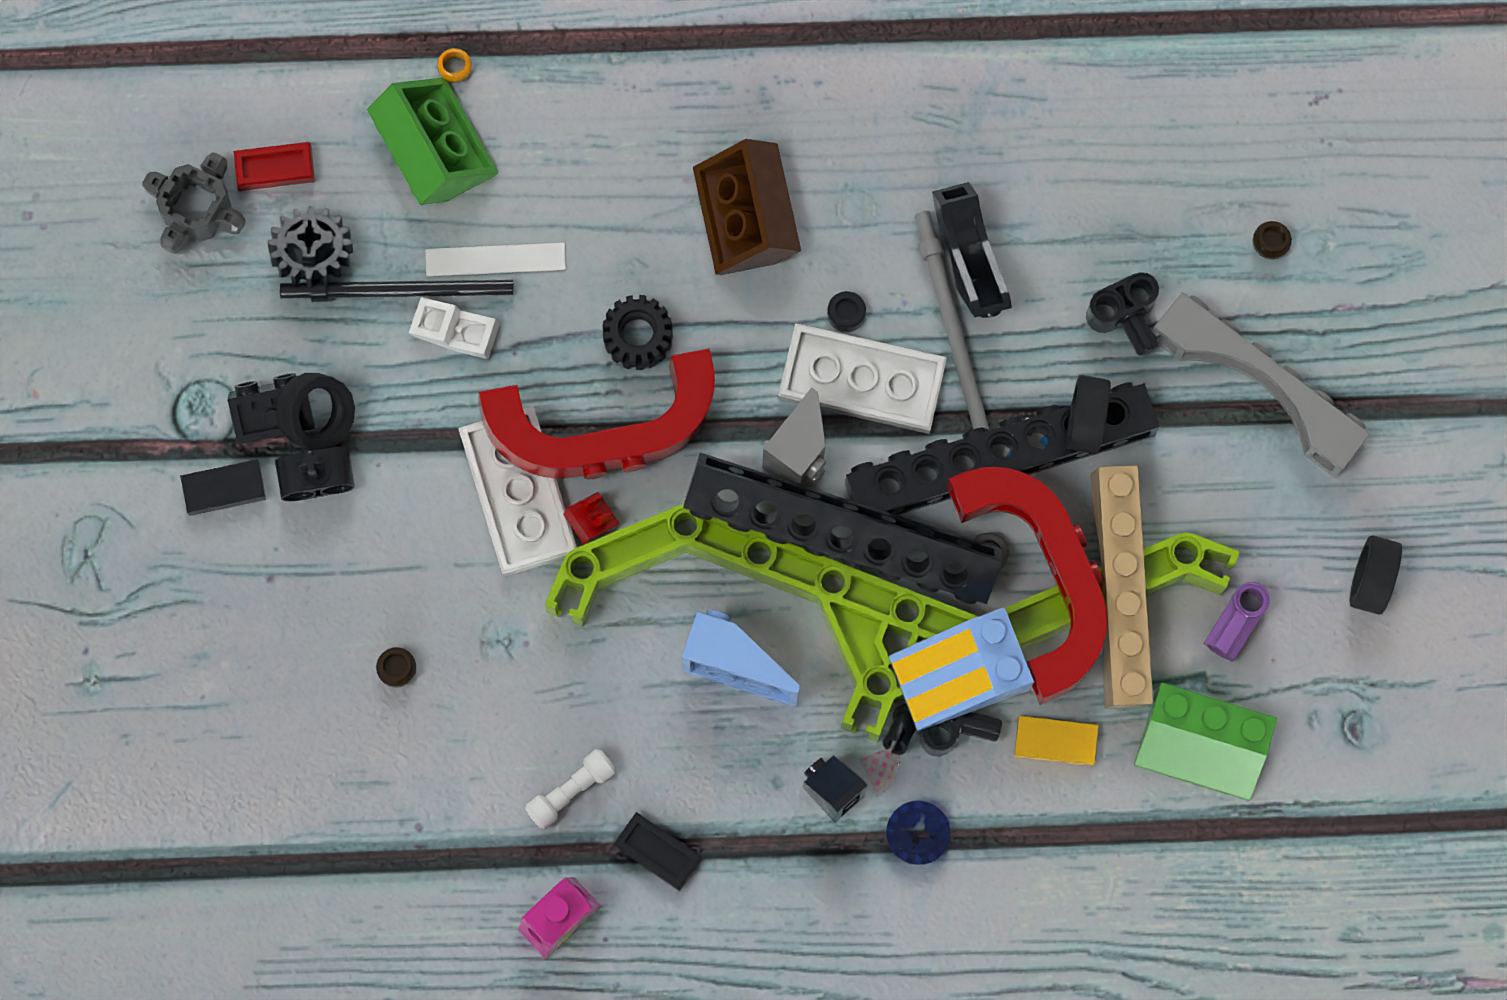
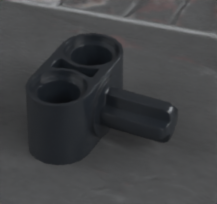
M1139 272L1099 290L1093 295L1086 311L1088 325L1099 333H1107L1123 327L1137 355L1143 356L1151 353L1158 347V343L1143 316L1151 311L1159 295L1157 280L1148 273ZM1141 288L1146 291L1149 299L1138 301L1131 296L1130 290ZM1102 304L1108 305L1114 310L1115 315L1109 318L1102 317L1097 313L1095 307Z
M332 447L314 451L306 450L302 453L286 455L275 460L282 501H301L345 493L355 488L350 453L346 447Z
M970 712L921 730L920 744L927 754L941 757L947 755L952 750L956 740L959 739L960 733L995 742L1001 733L1002 720ZM934 727H941L948 732L949 741L944 745H936L929 740L928 731Z

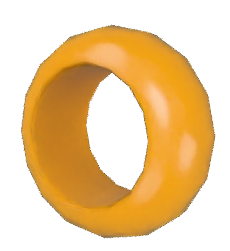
M448 49L438 58V73L448 82L456 83L463 81L471 73V58L461 49ZM450 58H460L465 62L463 70L458 73L446 71L444 65Z

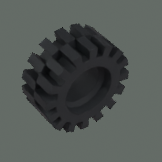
M633 295L626 296V301L623 303L620 299L614 303L615 308L613 310L608 309L606 320H603L602 325L605 349L608 354L612 355V360L616 363L622 362L623 367L630 369V366H636V370H643L645 365H648L650 369L656 366L655 362L658 359L662 362L666 357V352L671 349L673 339L671 317H668L666 308L664 306L661 308L659 301L654 298L648 301L645 295H639V299H633ZM640 319L650 324L653 329V335L649 342L641 346H634L626 342L622 335L623 329L632 320Z

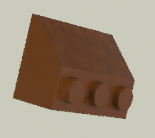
M744 139L693 166L716 275H725L775 265L801 252L778 143Z

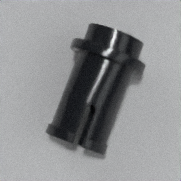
M906 703L895 708L892 714L894 721L883 739V746L886 750L890 748L893 741H896L891 750V753L896 755L906 753L914 732L917 731Z

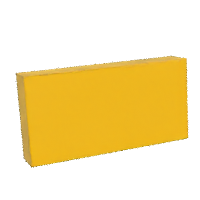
M1019 716L1014 757L1094 766L1098 725Z

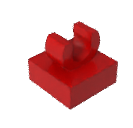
M599 492L567 507L563 513L583 545L607 535L620 524Z

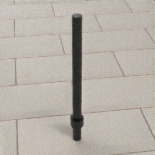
M316 279L312 288H308L307 283H298L296 286L292 285V283H280L281 299L311 298L312 302H328V298L514 295L513 280L328 282V285L324 286L320 279Z

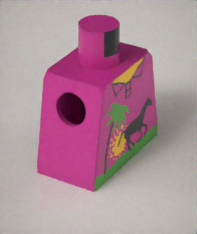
M565 877L522 917L518 930L547 960L602 906L575 877Z

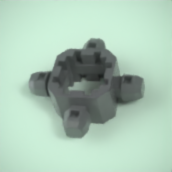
M212 152L205 158L200 165L202 170L186 164L176 167L169 178L158 172H149L142 183L146 192L157 198L156 202L165 224L169 226L165 227L162 233L160 245L173 254L178 253L188 241L186 235L201 242L213 238L219 227L220 230L227 233L239 234L246 223L243 215L231 207L228 192L223 181L220 180L223 179L227 170V160L217 153ZM189 185L193 187L198 185L212 194L215 193L216 200L212 201L207 210L206 218L201 217L199 222L194 219L190 221L186 217L176 212L174 213L172 209L173 204L176 205L181 196V190L183 188L187 190Z

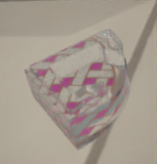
M894 745L890 746L888 750H880L860 760L876 798L885 793L897 778L901 756L891 753Z

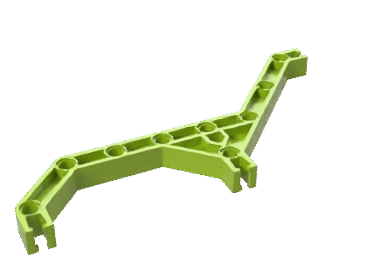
M683 505L675 506L577 547L567 553L545 602L546 613L561 617L563 610L559 609L558 604L566 588L571 587L576 591L583 592L578 610L570 608L567 614L571 616L574 624L583 627L599 589L684 553L814 602L821 611L855 688L842 720L841 728L855 733L857 726L854 725L855 719L853 717L860 703L865 702L869 706L878 707L880 713L876 726L867 725L865 730L866 733H869L867 739L877 743L892 705L904 700L889 656L882 642L886 631L908 639L909 642L906 647L908 648L965 621L979 617L827 557L813 555L791 543H775L767 539L763 533L751 529L749 532H741L728 526V522L716 518L711 520L697 518L689 512L690 510L683 508ZM682 520H690L697 528L691 535L684 536L676 532L675 526ZM1187 532L1174 535L1143 549L1146 596L1181 581L1221 596L1227 588L1230 577L1223 575L1220 578L1202 569L1200 563L1203 558L1224 563V568L1231 570L1236 564L1240 551ZM757 548L764 549L769 553L770 558L764 564H754L748 558L750 551ZM1177 548L1188 549L1193 555V562L1189 564L1179 562L1175 557L1174 551ZM579 563H588L594 569L591 576L585 579H578L573 576L572 570ZM1101 566V567H1099V570H1100V573H1101V576H1102V566ZM827 577H837L841 580L844 587L837 593H829L822 587V582ZM1101 583L1099 586L1103 594V583ZM1057 586L1005 607L1021 649L1070 629L1069 613ZM904 605L911 606L916 611L917 618L911 622H903L897 617L896 609ZM876 677L882 678L887 682L889 690L883 695H874L867 688L868 681Z

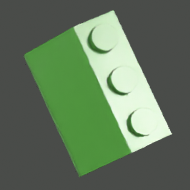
M444 78L392 83L367 108L376 129L381 134L395 163L399 166L420 205L449 201L495 177L499 173L448 81Z
M1161 682L1154 693L1153 704L1150 707L1134 766L1249 801L1266 760L1277 718Z

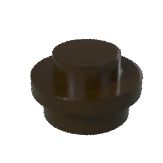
M1268 221L1258 226L1254 232L1252 242L1255 251L1260 256L1274 260L1283 257L1289 251L1292 237L1286 226L1276 221Z
M394 647L387 649L379 656L376 671L380 680L387 686L402 687L410 683L414 678L416 662L409 651Z

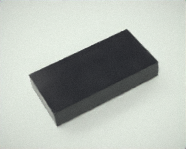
M258 459L180 475L186 510L189 516L267 500Z
M635 812L613 844V847L679 892L702 860V857L637 812Z

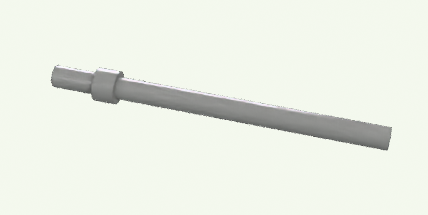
M922 211L915 214L922 240L919 248L922 259L928 262L973 429L983 427L985 431H988V422L942 256L945 255L942 240L936 237L930 211Z

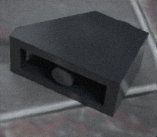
M834 755L827 762L821 757L804 772L807 779L803 783V789L834 823L865 797L868 785Z

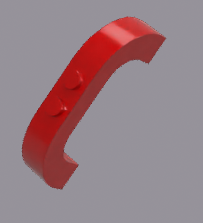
M710 348L671 356L669 370L675 399L669 410L655 420L571 437H552L540 432L528 421L523 411L518 385L479 392L478 405L483 426L490 441L505 459L533 475L547 478H571L584 475L585 479L590 480L603 477L608 474V470L622 468L624 472L641 470L646 467V463L661 460L681 450L696 436L705 422L715 386V372Z
M984 467L949 478L946 488L961 523L984 514L1005 512L1022 519L1034 532L1068 610L1070 630L1068 638L1060 647L1027 661V666L1034 681L1032 689L1039 705L1064 695L1079 684L1092 668L1101 652L1107 630L1106 605L1099 584L1103 583L1096 562H1089L1083 550L1087 543L1082 529L1078 524L1073 526L1067 511L1058 497L1042 482L1026 473L1009 468Z

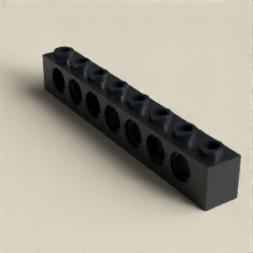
M1127 382L1113 387L1110 390L1108 410L1117 412L1121 417V423L1117 425L1105 423L1102 442L1097 454L1155 437L1160 428L1145 383L1133 386L1132 382ZM1051 405L1036 412L1037 416L1022 420L1021 416L1012 417L999 423V428L985 431L983 427L967 431L962 435L963 439L948 443L947 439L936 440L925 446L926 450L911 454L910 450L897 452L888 457V462L875 466L873 462L858 464L850 469L851 473L846 474L845 486L851 501L891 514L901 515L951 499L946 488L949 478L967 472L959 470L953 463V459L960 455L967 456L972 460L974 467L970 470L984 467H1002L1031 475L1096 454L1066 448L1067 431L1065 424L1069 421L1071 406L1060 409L1058 405ZM1032 433H1040L1045 436L1048 444L1042 448L1034 447L1029 443L1027 436ZM996 444L1005 445L1010 450L1011 456L1006 459H998L992 455L990 448ZM921 467H929L935 471L937 478L931 482H923L916 476L915 471ZM891 478L898 483L900 488L897 492L888 494L879 488L878 483L882 479Z
M699 453L683 508L690 510L689 512L697 518L723 520L728 522V526L735 530L749 532L751 529L765 534L767 539L775 543L787 544L789 541L803 546L805 551L816 556L833 555L841 558L844 564L854 568L867 566L877 569L886 578L892 580L905 578L916 582L917 586L926 591L938 592L940 589L954 594L956 599L967 604H976V602L988 603L1003 562L1001 548L703 453ZM729 489L734 491L739 498L733 502H725L718 496V493ZM764 501L770 502L776 507V511L771 514H763L757 510L756 505ZM799 514H808L815 521L809 526H801L794 521V517ZM837 526H846L853 533L846 538H839L832 533V530ZM883 538L890 545L884 550H876L869 543L873 539ZM914 550H921L928 557L921 562H914L907 555ZM952 562H959L966 568L961 573L952 574L946 571L945 567Z

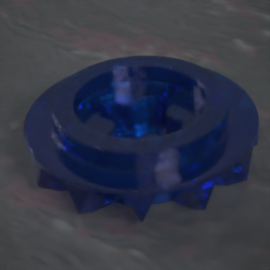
M911 801L898 807L889 818L886 829L887 843L894 855L909 865H927L940 858L948 847L951 835L950 825L945 814L937 806L925 801ZM923 817L924 832L928 833L929 836L935 837V839H921L916 849H912V835L907 834V831L901 830V828H915L920 818Z

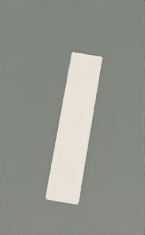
M565 243L434 248L425 250L427 277L558 271L566 269Z

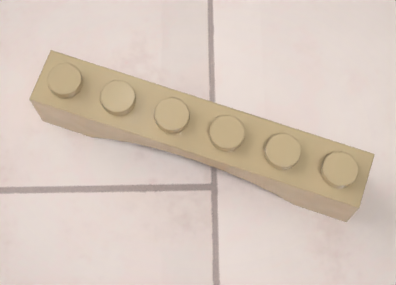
M1138 465L1098 467L1091 473L1093 516L1101 557L1103 594L1107 611V630L1104 640L1103 657L1105 709L1145 708L1153 704Z

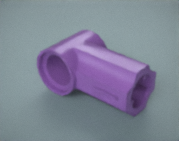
M1256 582L1242 584L1231 596L1229 603L1203 644L1218 656L1233 662L1259 619L1268 609L1270 596L1267 589ZM1244 593L1253 594L1259 602L1258 610L1255 612L1245 610L1240 604V596Z

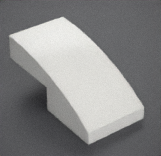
M421 297L409 334L454 351L489 359L500 323L495 318L461 311L453 304Z

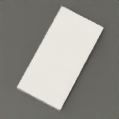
M795 323L778 400L799 404L812 387L818 391L820 409L930 434L947 357Z
M534 406L524 408L523 411L528 421L541 432ZM482 421L458 428L503 577L562 560L567 553L577 548L570 524L563 515L565 507L556 478L533 475L505 459L490 441Z

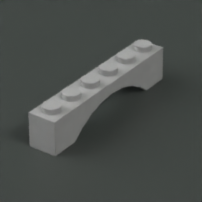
M1182 292L1152 330L1158 345L1179 361H1202L1222 365L1243 373L1263 386L1277 399L1291 418L1299 435L1304 455L1336 479L1369 437L1370 433L1365 430L1364 423L1350 413L1345 415L1334 407L1333 400L1320 390L1313 391L1302 382V377L1294 369L1288 366L1281 367L1273 361L1270 352L1262 345L1255 342L1251 344L1240 336L1239 329L1233 323L1226 319L1220 321L1208 312L1209 307L1196 296L1188 297Z

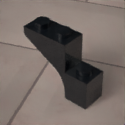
M969 182L932 191L939 232L949 247L956 289L974 318L979 316L982 318L994 317L999 315L1002 310L1012 308L1008 289L986 233L978 194Z

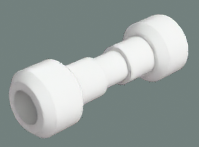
M595 749L583 758V767L570 776V780L560 788L556 787L545 797L543 795L535 796L525 805V811L539 829L546 830L557 821V812L569 804L570 799L580 791L584 792L595 782L605 783L615 775L616 768L602 750Z

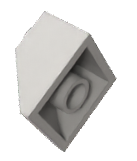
M810 388L765 445L762 467L773 476L810 488H814L825 473L823 467L826 464V460H824L826 445L818 391L814 388Z

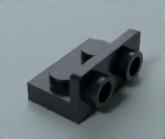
M296 373L276 376L273 378L274 383L258 386L257 381L244 382L235 385V391L229 392L227 401L237 444L284 435L279 429L276 418L277 400L283 387L292 378L296 377ZM309 395L304 398L299 411V421L303 431L315 429Z

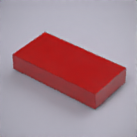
M310 142L233 151L238 191L315 182Z

